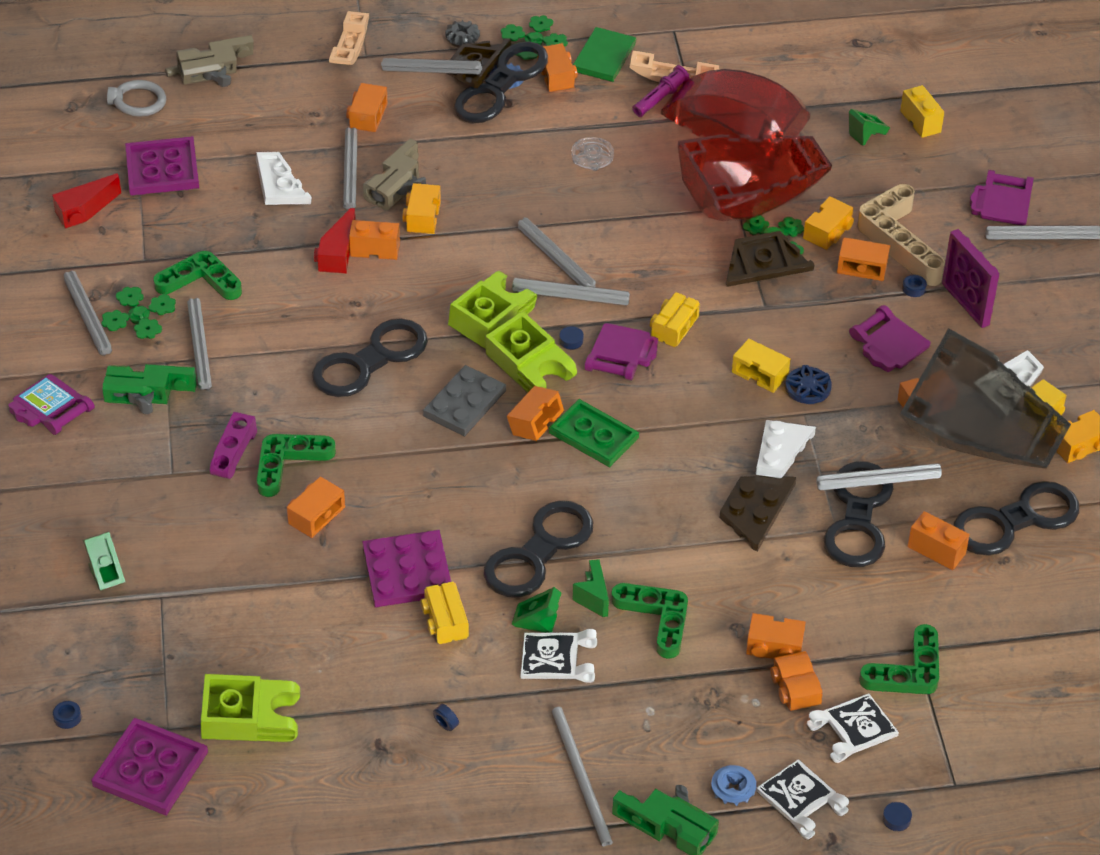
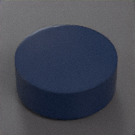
M909 275L903 280L902 290L907 296L920 297L926 292L927 282L919 275Z
M569 326L560 331L559 342L562 347L573 350L582 346L584 334L581 329Z
M63 701L53 709L54 722L60 728L70 729L77 726L81 721L80 707L73 701Z
M440 704L433 710L435 720L445 730L452 731L459 725L457 716L447 705Z
M892 802L885 807L883 822L887 828L893 831H903L911 824L912 812L906 804Z

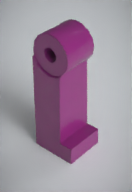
M233 412L214 451L210 464L211 475L227 479L233 477L236 466L250 439L254 440L257 434L255 416ZM238 421H245L247 425L241 426Z

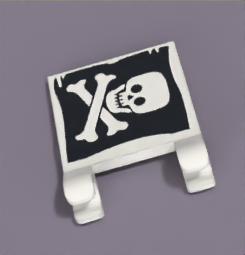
M586 629L578 633H524L521 679H577L586 683L593 682L595 680L594 665L585 663L576 667L578 645L586 648H595L597 646L596 631L594 629Z
M869 693L824 711H812L809 714L810 720L807 721V725L812 731L818 730L829 722L843 741L832 746L834 752L830 754V757L835 763L842 762L853 753L897 737L899 734Z
M800 760L795 761L757 787V792L786 817L806 840L815 835V831H813L815 823L810 818H807V816L827 802L839 816H843L849 811L846 807L849 804L848 798L836 793Z

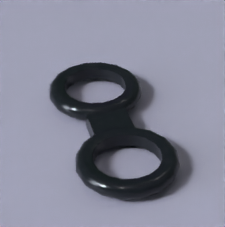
M530 41L519 42L505 49L498 58L497 69L485 80V83H482L478 89L471 86L466 88L456 98L454 105L456 115L464 122L472 124L483 123L499 115L505 107L506 96L504 93L516 81H526L534 78L544 70L548 63L546 49L540 44ZM533 52L539 56L536 64L527 70L513 71L506 67L509 59L515 54ZM488 93L496 97V102L487 111L470 113L464 109L467 100L474 95Z
M390 319L382 322L373 330L370 336V345L355 354L347 352L332 353L317 362L312 371L313 383L318 390L329 396L348 397L359 393L367 386L371 373L386 365L388 361L396 363L407 362L417 358L424 352L428 343L427 333L421 325L408 319ZM398 329L410 331L418 339L412 348L405 351L389 350L383 347L380 340L387 332ZM340 363L353 365L361 373L354 383L346 386L331 385L324 380L322 375L328 367Z
M855 461L844 465L836 474L883 468L870 462ZM893 483L882 484V491L876 496L869 498L855 496L848 492L846 488L834 489L838 498L847 504L845 519L833 523L827 529L824 536L825 550L832 559L848 567H865L874 564L882 557L886 547L885 538L880 529L871 523L872 510L882 506L890 499L894 490ZM846 530H859L872 538L874 548L869 553L861 556L849 555L838 549L835 544V537Z
M1041 481L1032 483L1024 488L1019 496V501L1004 506L1000 510L984 506L966 509L957 516L953 526L965 531V524L976 518H987L999 524L1004 532L1002 539L999 541L985 544L976 542L970 537L968 540V551L977 555L990 556L1008 549L1014 540L1015 532L1028 526L1035 525L1042 529L1051 530L1069 526L1076 520L1079 514V501L1075 494L1066 486L1056 482ZM1053 493L1066 501L1069 510L1061 517L1048 518L1037 514L1031 508L1029 501L1036 494Z
M559 500L541 507L533 517L532 529L535 535L522 548L509 547L501 549L489 557L484 565L483 574L487 585L495 593L514 598L527 596L538 590L545 580L546 568L544 564L557 552V549L568 550L576 548L589 539L593 533L594 524L590 513L582 505L572 501ZM567 512L576 515L581 520L583 527L579 533L572 537L557 538L545 531L543 522L552 514ZM521 559L533 566L535 575L527 583L513 586L502 583L496 578L494 571L505 560Z

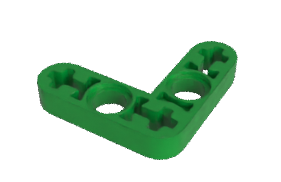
M200 251L158 272L153 279L154 288L159 294L172 293L203 277L227 300H235L242 295L240 279L209 251ZM183 270L190 271V273L186 275L179 274V272ZM215 273L224 274L222 277L217 278L212 276Z
M270 434L266 436L262 441L257 475L259 494L264 497H273L280 492L284 460L326 461L332 459L336 454L335 440L325 435ZM298 444L306 446L302 450L293 449ZM273 445H276L275 453H271ZM270 462L278 464L275 468L265 467ZM268 478H272L270 486H267Z
M628 583L615 585L612 589L611 597L613 606L621 610L661 615L657 636V653L666 659H672L679 655L688 608L687 595L682 591ZM647 596L654 597L657 601L655 603L648 604L645 603L642 599ZM674 602H679L678 606L673 605ZM667 621H676L679 623V626L670 628L665 623ZM667 637L672 638L671 647H666Z
M921 624L915 628L912 641L913 666L868 663L861 668L860 685L870 691L912 694L934 693L937 690L940 677L938 632L935 627ZM923 636H927L928 645H923ZM922 655L930 656L933 659V661L930 663L922 662L919 659V657ZM929 672L928 681L930 683H926L923 679L924 673ZM869 675H874L875 679H870ZM894 675H902L906 678V681L899 683L894 681L892 677Z

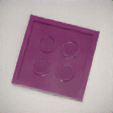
M193 136L125 143L130 195L199 188Z
M959 229L950 232L942 285L977 324L984 328L990 325L1000 273L984 257L983 253L971 243L970 239Z
M440 530L362 541L375 607L421 601V599L425 598L424 589L426 587L441 586V584L451 582Z
M134 718L92 778V786L167 816L207 755L208 747Z

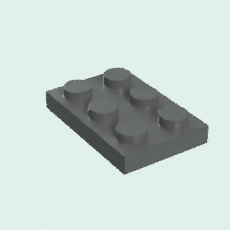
M464 365L423 409V417L465 437L506 392V384Z

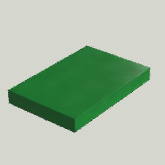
M595 27L573 64L577 68V73L614 82L636 44V37Z
M578 399L549 427V434L609 468L639 439L638 431L581 399Z

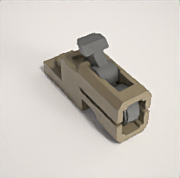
M252 35L209 42L208 50L200 51L196 48L178 50L176 61L182 83L185 85L214 80L221 87L230 85L231 76L226 74L236 73V58L253 55L254 41Z
M410 138L383 162L382 174H374L363 184V197L367 202L374 205L377 204L378 207L384 210H389L407 192L412 190L413 183L426 184L425 177L419 178L417 141Z

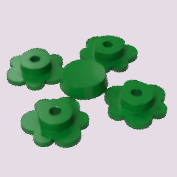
M545 15L531 17L529 27L533 28L535 32H530L526 35L521 26H515L514 24H508L506 28L501 29L502 39L509 38L510 41L514 42L525 37V42L530 41L540 45L543 42L546 46L563 43L564 47L568 45V41H566L567 36L564 34L557 35L552 33L550 36L544 37L541 33H538L549 31L550 27L554 24V21ZM533 52L515 54L516 56H521L523 60L537 58V54Z
M761 215L748 217L743 224V229L750 231L751 235L781 231L785 236L795 237L797 234L804 232L802 221L793 217H785L783 221L778 223V227H769V222ZM791 241L790 243L795 244L801 250L800 254H803L804 248Z
M124 287L122 291L116 294V299L120 301V305H127L133 308L129 310L128 314L121 313L120 310L106 312L102 315L103 321L101 323L109 331H117L120 328H125L127 326L126 322L130 318L132 323L137 324L134 326V331L139 339H153L156 336L155 334L162 332V326L158 324L156 319L149 320L150 311L157 312L158 315L172 313L175 311L176 300L170 298L167 294H161L158 298L154 297L151 299L148 309L144 306H137L139 301L144 299V295L141 294V288Z

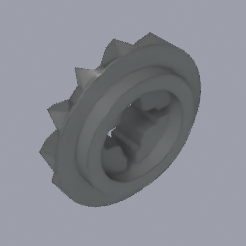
M454 21L453 24L447 25L445 35L449 42L461 46L466 43H475L480 37V30L478 25L472 24L471 21Z

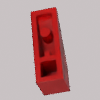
M116 173L53 194L54 210L64 228L87 222L120 195L119 175Z
M350 208L321 237L319 248L314 249V262H318V272L347 274L350 259L349 235L352 220H356L355 208Z

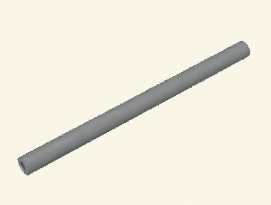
M556 707L552 710V714L601 845H611L613 841L561 707Z

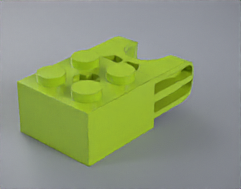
M496 271L485 281L480 280L450 304L448 325L486 349L485 336L522 311L528 315L535 307L537 294L529 289L519 293L505 291L507 275L501 271Z
M524 311L485 336L486 354L526 392H529L534 386L547 388L546 381L543 379L545 375H557L565 381L577 375L576 364L572 358L557 346L555 340Z
M205 674L201 714V739L293 741L298 736L297 723L291 717L276 714L274 710L282 706L295 705L300 698V686L296 682L287 680H263L261 676Z

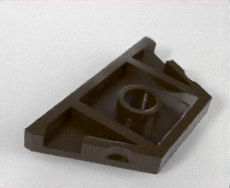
M503 39V43L497 45H490V41L462 44L450 60L479 61L482 66L480 74H446L478 89L497 65L498 58L502 52L511 46L510 39Z
M781 231L735 239L726 287L814 270L815 265L813 261H807L800 254L801 250L795 244L790 243Z
M740 476L721 508L719 518L731 526L740 538L744 536L751 542V548L758 552L795 487L796 477Z

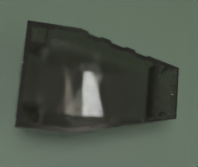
M949 328L899 414L909 426L941 447L983 458L1046 469L1071 425L1050 404L1044 402L1036 395V392L1029 385L1024 384L1014 371L1000 362L993 352Z

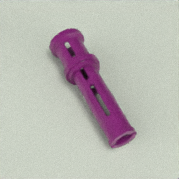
M676 65L673 68V72L660 79V84L632 106L635 115L642 117L665 96L674 94L678 86L689 81L688 72L682 66Z

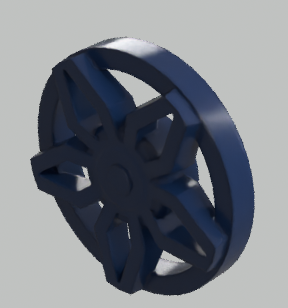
M802 365V367L791 371L787 375L785 389L792 399L804 404H816L824 401L830 395L832 388L829 374L818 368L809 367V365ZM824 384H827V390L824 389ZM790 385L797 388L796 393L791 389Z

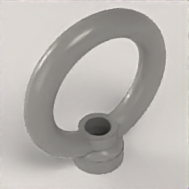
M132 80L121 84L117 88L108 87L107 104L115 105L121 112L127 115L138 117L153 115L159 112L166 104L165 91L159 85L150 81ZM132 89H146L155 93L158 99L151 106L137 108L123 102V94Z

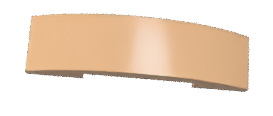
M347 12L343 22L341 38L337 47H333L329 63L353 65L364 42L369 13Z
M633 51L630 68L648 79L660 82L663 76H668L673 72V68L676 65L653 61L654 54ZM697 62L696 68L682 66L688 72L690 79L687 83H682L680 86L698 87L717 83L719 65Z

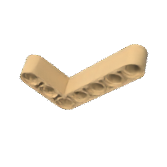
M899 184L862 204L859 209L857 224L859 231L875 243L890 245L889 255L913 275L923 277L927 285L936 286L940 284L945 265L944 259L896 221L912 211L914 188L907 184Z

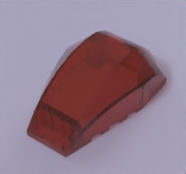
M731 69L706 71L691 77L679 86L677 91L661 109V115L681 127L686 125L698 137L703 135L709 139L710 144L715 147H723L725 153L771 171L810 119V113L802 100L785 86L761 75Z
M714 135L678 141L682 181L699 209L709 218L719 221L750 219L781 208L816 185L832 167V164L813 136H784L783 139H772V135H763L762 139H750L749 135H740L739 138H729V135Z

